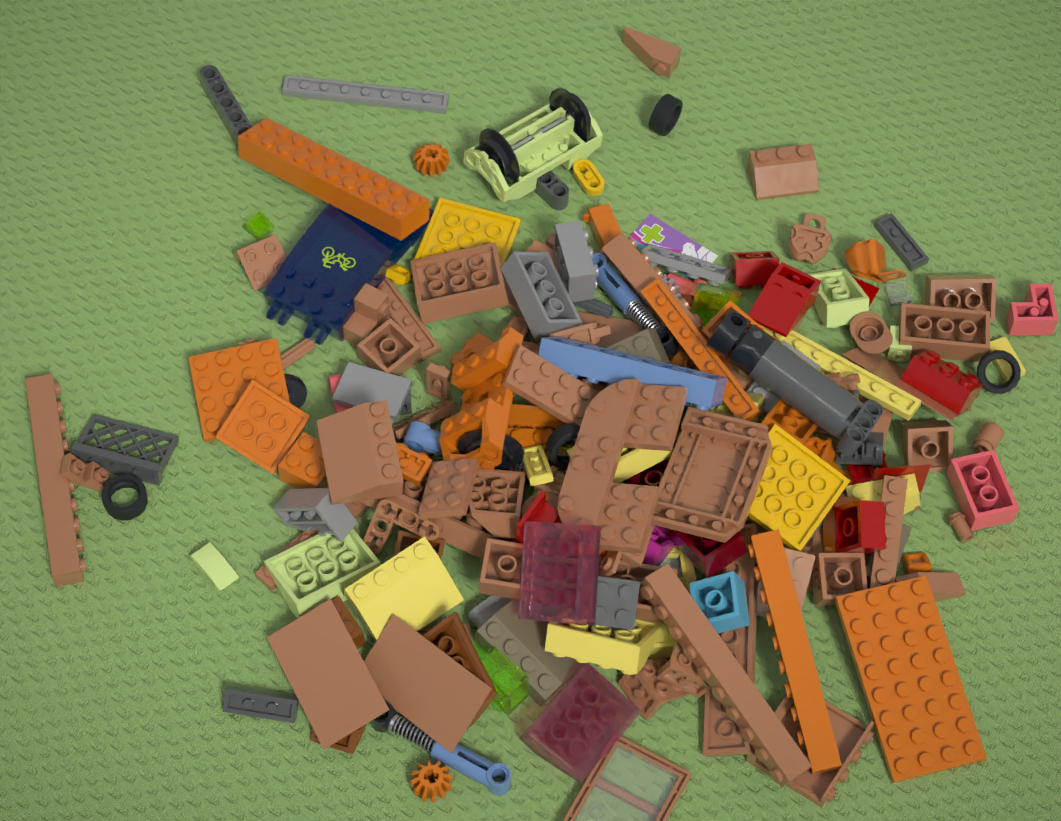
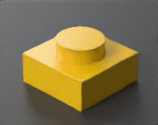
M398 264L387 268L385 276L390 278L393 283L405 285L413 281L411 270Z

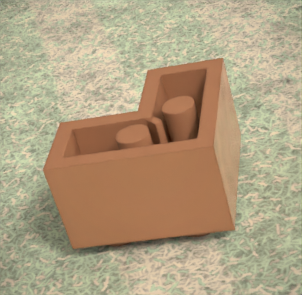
M365 283L354 298L355 312L343 326L344 340L356 346L391 318L389 294Z

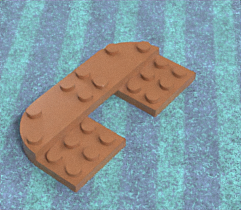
M624 379L608 386L591 400L585 411L558 498L559 517L567 532L577 543L592 549L642 554L660 491L657 486L613 483L623 448L672 451L688 395L686 387L642 384L640 379Z

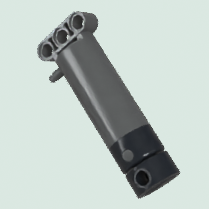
M732 308L717 327L706 346L724 359L731 352L727 359L729 363L831 436L837 437L839 439L837 441V448L842 454L853 455L882 416V406L874 400H867L863 404L858 398L859 390L856 389L849 392L757 325L753 324L746 330L751 321Z

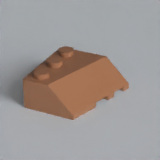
M478 468L468 507L471 516L495 537L516 538V527L521 519L524 502L526 472Z

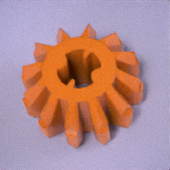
M433 142L430 145L423 143L422 148H417L414 156L415 168L423 176L427 174L431 178L434 174L440 176L442 172L447 171L450 163L447 149L442 148L440 143L434 145Z
M429 759L427 760V766L419 763L417 765L418 770H413L411 773L413 779L410 781V786L415 788L414 795H422L423 802L428 797H431V801L435 803L436 796L444 800L445 792L451 791L449 783L452 782V775L448 774L449 768L447 766L441 767L439 760L435 765H432ZM429 779H433L434 783H430Z

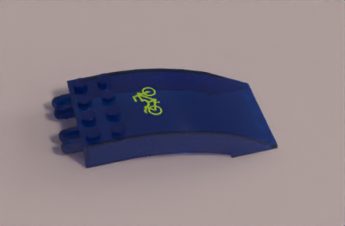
M329 204L294 246L264 291L265 299L271 305L266 318L273 320L281 309L283 312L279 317L278 324L286 325L293 315L309 323L304 332L305 338H311L317 328L321 330L316 337L315 343L322 345L329 334L342 342L344 340L343 326L355 312L354 298L365 283L375 288L379 287L386 277L387 268L397 264L410 247L415 245L429 221L403 240H399ZM429 208V221L431 220V217H432L433 212H434V210H432V209H430V208Z

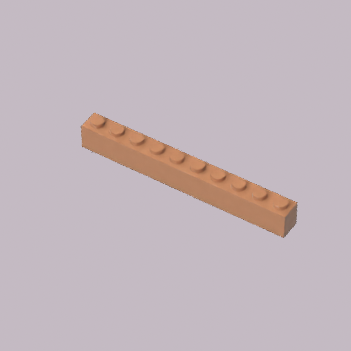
M53 374L25 378L52 578L56 587L84 582L83 573L87 572L85 558L80 557V552L84 551L82 538L77 536V532L81 531L79 517L75 518L74 512L78 511L76 497L72 498L71 492L75 491L74 482L60 475L63 456L70 452L68 440L63 438V434L67 433L65 420H61L60 414H64L62 400L58 401V395H61L60 384L54 381Z
M666 564L646 576L640 584L643 597L651 602L658 618L663 620L668 626L672 638L677 640L682 646L684 655L687 659L692 660L697 667L699 676L711 687L713 696L718 701H721L726 709L727 716L732 721H735L740 728V733L744 740L752 745L758 760L764 763L770 771L772 780L783 788L805 773L812 765L670 565Z

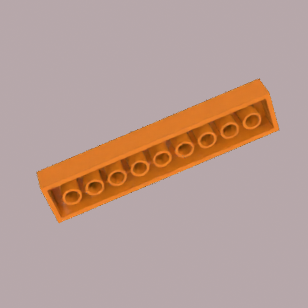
M265 118L238 136L240 158L399 240H403L429 221L428 198L269 118Z

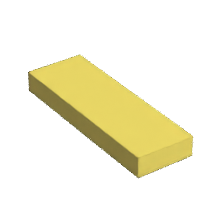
M542 445L523 448L524 456L522 462L530 486L554 482L553 474Z

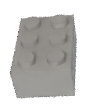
M581 220L555 224L554 255L560 277L572 302L594 299V290L598 289L596 277H599L598 266L593 264L592 246L587 244L589 240L586 228L583 229Z

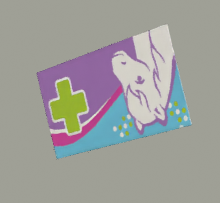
M652 214L630 235L642 250L649 244H653L711 263L718 257L715 253ZM680 270L678 271L680 274L687 277L691 281L694 280V278L688 277L686 275V272Z

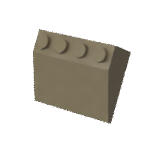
M512 599L476 631L473 640L542 707L586 663L577 662L574 658L567 656L556 657L551 652L545 651L548 623L553 619L535 602Z

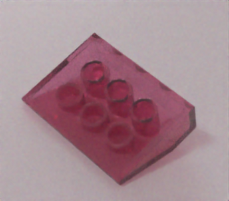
M524 521L519 619L571 624H595L601 526Z
M585 663L519 739L539 757L581 783L642 711L589 663Z

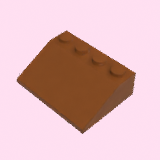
M453 612L424 634L423 637L492 688L469 725L471 727L495 699L498 692L458 613Z

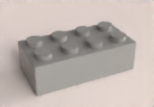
M513 252L501 267V270L534 339H542L548 337L549 332L583 323L548 252Z

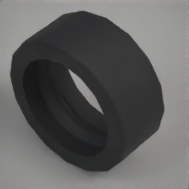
M670 94L662 96L651 114L649 129L662 136L669 134L681 114L682 101Z
M994 350L986 353L980 359L977 365V376L987 391L994 394H1003L1017 386L1021 376V369L1018 361L1011 353L1004 350ZM995 359L1007 361L1012 368L1010 380L1001 385L991 383L985 375L987 365Z
M568 424L560 426L547 439L546 452L553 464L561 470H567L570 459L568 455H557V451L567 440L577 439L580 429L578 425Z
M117 475L111 478L102 490L104 507L107 513L114 519L122 521L132 520L140 516L148 504L145 485L142 480L133 475ZM122 488L135 489L139 495L133 504L125 507L115 506L111 501L112 495Z

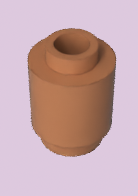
M994 422L985 423L974 440V450L977 453L996 450L1004 436L1001 426Z

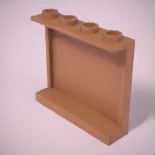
M785 696L774 713L803 754L807 755L805 746H800L796 733V731H800L798 721L793 722L790 711V707H794L792 697L787 698ZM826 700L825 704L842 767L812 775L811 769H809L786 785L821 808L826 801L831 803L838 791L835 787L839 782H845L850 773L848 767L851 763L856 764L863 753L860 751L863 744L868 746L875 734L872 732L875 722L871 721L867 726ZM752 747V754L747 755L746 761L770 775V771L764 763L758 760Z

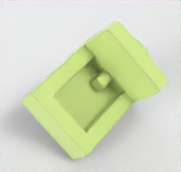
M890 325L889 330L892 333L893 341L887 349V359L897 362L909 361L912 346L899 345V326Z

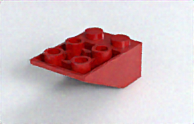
M781 262L770 276L748 316L757 324L787 337L816 301L821 280Z

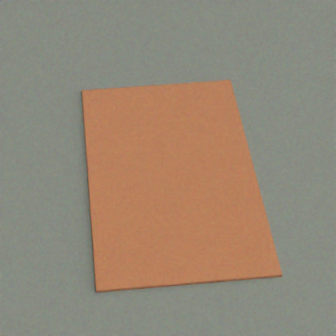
M857 347L842 354L883 380L922 400V404L950 421L970 410L968 408L958 415L901 380L905 369L879 353L869 354Z
M331 598L267 637L324 750L389 710Z
M394 614L364 661L384 700L392 704L395 710L450 753H453L492 690L491 687Z

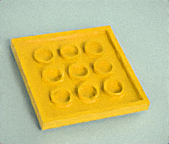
M439 198L414 260L496 242L499 261L502 267L513 247L521 226V219Z
M774 424L768 432L772 453L748 516L768 532L779 529L782 542L791 549L801 551L851 480Z

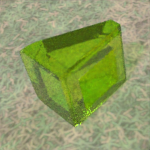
M260 210L244 223L242 228L257 240H260L274 226Z

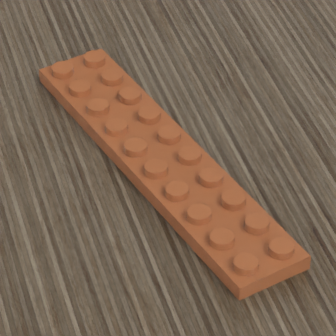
M756 523L745 524L738 531L743 536L747 553L713 576L734 571L745 582L750 625L719 633V636L755 685L757 581L753 567L757 566L755 557L750 558L747 544L751 543L752 535L759 534V526ZM711 689L705 693L703 755L705 757L752 754V745L744 740L740 733V728L735 721H732L727 716L726 709L721 701H718L713 696Z

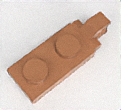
M587 322L549 332L548 337L558 336L597 345V342H600V337L611 334L610 326L606 325V323L597 325L596 322Z

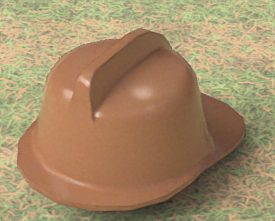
M862 312L856 315L850 323L851 335L862 351L869 354L884 352L891 346L893 341L892 333L880 315L874 312Z

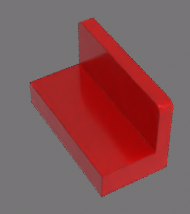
M540 492L516 527V540L534 550L538 549L560 519L558 509L546 503L545 492Z

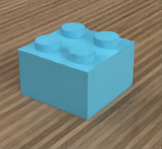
M734 571L689 583L692 598L718 634L750 625L745 582Z

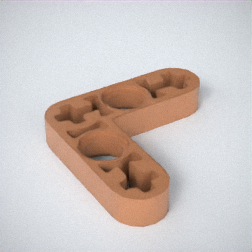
M397 496L387 497L379 502L363 541L374 555H377L385 547L395 523L421 537L425 536L427 540L438 538L443 531V523L439 518L421 519L418 513L420 508ZM388 503L392 505V510L388 509ZM405 513H412L416 521H408ZM377 520L384 521L387 529H380L377 525ZM429 525H432V526H433V530H434L433 532L429 530V529H430V526H429ZM375 536H379L376 542L377 546L372 545V540Z

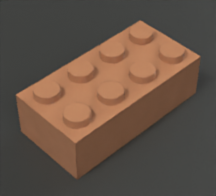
M901 303L897 317L899 345H911V356H915L925 350H932L938 353L941 359L979 362L989 352L990 311Z

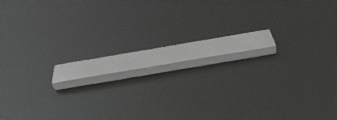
M285 75L282 88L283 96L446 114L449 101V93L291 75Z

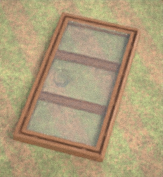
M613 732L563 821H667L692 773Z

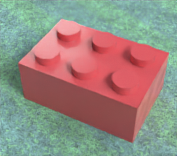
M995 450L951 459L946 474L971 531L1014 522L1019 506Z

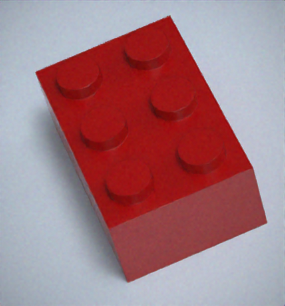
M925 350L913 356L901 378L902 381L958 415L971 407L983 386L979 382L978 377L970 373L965 374L959 370L960 367L949 361L945 362L940 359L941 356L932 350Z

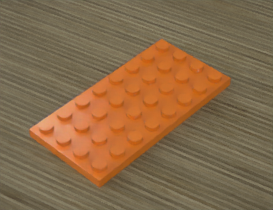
M927 576L836 596L834 601L872 721L875 722L874 727L892 784L985 761L987 757Z

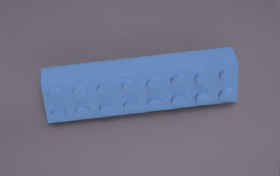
M558 336L542 338L538 354L573 377H586V381L592 383H599V381L608 382L607 386H610L624 379H640L642 384L686 387L688 395L685 405L686 403H694L695 408L701 410L714 409L715 406L722 405L727 377Z

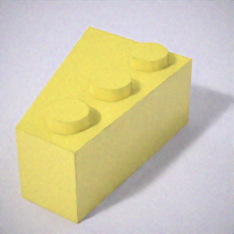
M915 473L897 476L908 479L904 514L914 510L916 506H920ZM883 479L846 486L847 497L855 498V501L868 500L880 502Z

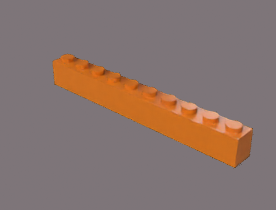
M777 529L752 535L751 543L747 544L750 558L755 557L757 566L753 567L756 581L761 580L763 589L759 590L762 604L767 603L769 613H765L768 627L774 628L775 636L771 638L774 650L780 651L781 659L778 660L780 673L786 674L788 682L784 684L787 698L792 697L794 707H790L793 722L798 721L800 731H796L799 745L805 746L807 754L805 757L812 765L809 768L812 775L840 769L842 764L780 531Z

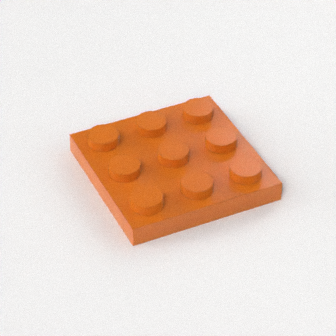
M252 380L215 438L274 475L278 465L291 449L311 416Z

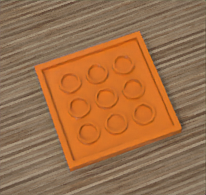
M277 338L188 357L205 443L218 440L215 436L252 380L290 403Z

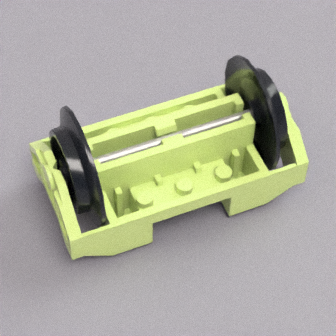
M557 88L551 92L549 104L502 131L497 132L491 128L482 130L479 136V144L464 151L463 163L470 170H477L491 184L496 196L503 203L508 200L520 199L535 190L537 178L562 164L567 170L573 168L577 160L587 159L601 146L603 137L596 120L591 116L584 102L574 93H570L563 88Z

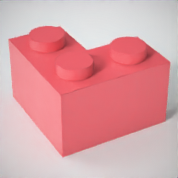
M1030 284L1025 296V302H1011L1006 316L1009 335H1053L1058 322L1052 284Z

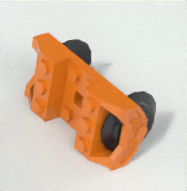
M508 327L502 330L499 340L487 347H471L465 350L464 356L454 364L451 384L464 391V394L462 396L461 411L446 418L441 424L439 441L443 461L477 458L478 468L507 470L518 465L523 460L524 450L522 445L513 437L506 435L514 392L501 385L515 349L523 343V335L513 328Z

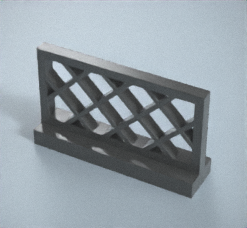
M93 414L78 443L74 442L71 453L86 464L92 461L96 462L112 474H129L136 476L143 482L160 486L163 480L162 474L179 442V436ZM96 423L106 426L105 429L95 432L94 430ZM122 429L126 430L128 433L123 436L116 437L114 432ZM107 434L112 436V440L103 443L99 439V437ZM145 435L149 437V440L138 443L135 437ZM93 439L98 444L95 446L85 445L86 442ZM132 439L134 445L123 449L121 443ZM161 441L171 442L169 446L161 449L157 444ZM113 445H117L119 448L116 452L105 449ZM153 445L156 449L147 454L142 450V448ZM137 450L139 451V453H140V455H141V456L136 457V458H135V457H131V456H127L128 453H131V452H134V451H137ZM160 456L162 459L160 464L149 461V459Z

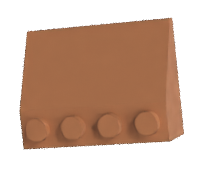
M496 242L410 261L417 304L423 324L509 305Z
M387 400L362 403L316 421L332 505L402 495L404 481Z

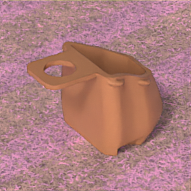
M807 214L803 225L796 224L792 226L788 245L796 261L816 264L827 255L832 235L829 231L824 230L826 224L825 217ZM818 220L820 222V229L808 226L809 221Z

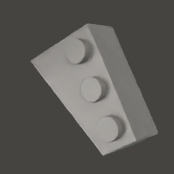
M329 488L289 489L273 508L286 526L307 532L310 529L319 531L318 534L325 537L327 534L336 536L335 539L341 542L358 523L344 503L331 504Z

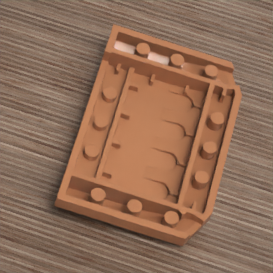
M688 407L681 424V433L658 487L660 493L651 524L725 543L744 527L772 453L768 426Z

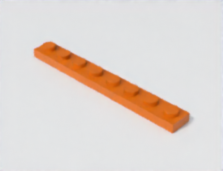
M657 278L640 291L697 368L703 372L727 377L723 402L734 416L740 414L747 421L759 415L761 412L718 355L706 346L707 341L660 279Z

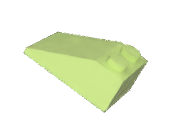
M846 268L808 274L821 280L814 305L820 320L826 328L848 325L859 313L869 312V297Z

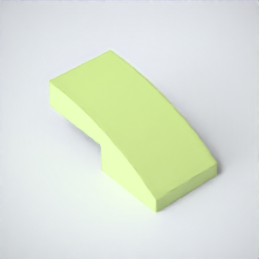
M210 542L190 556L203 575L206 574L218 592H221L239 579L233 568Z

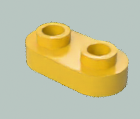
M587 159L577 160L573 165L575 179L586 194L590 196L600 195L604 191L605 181L591 161Z

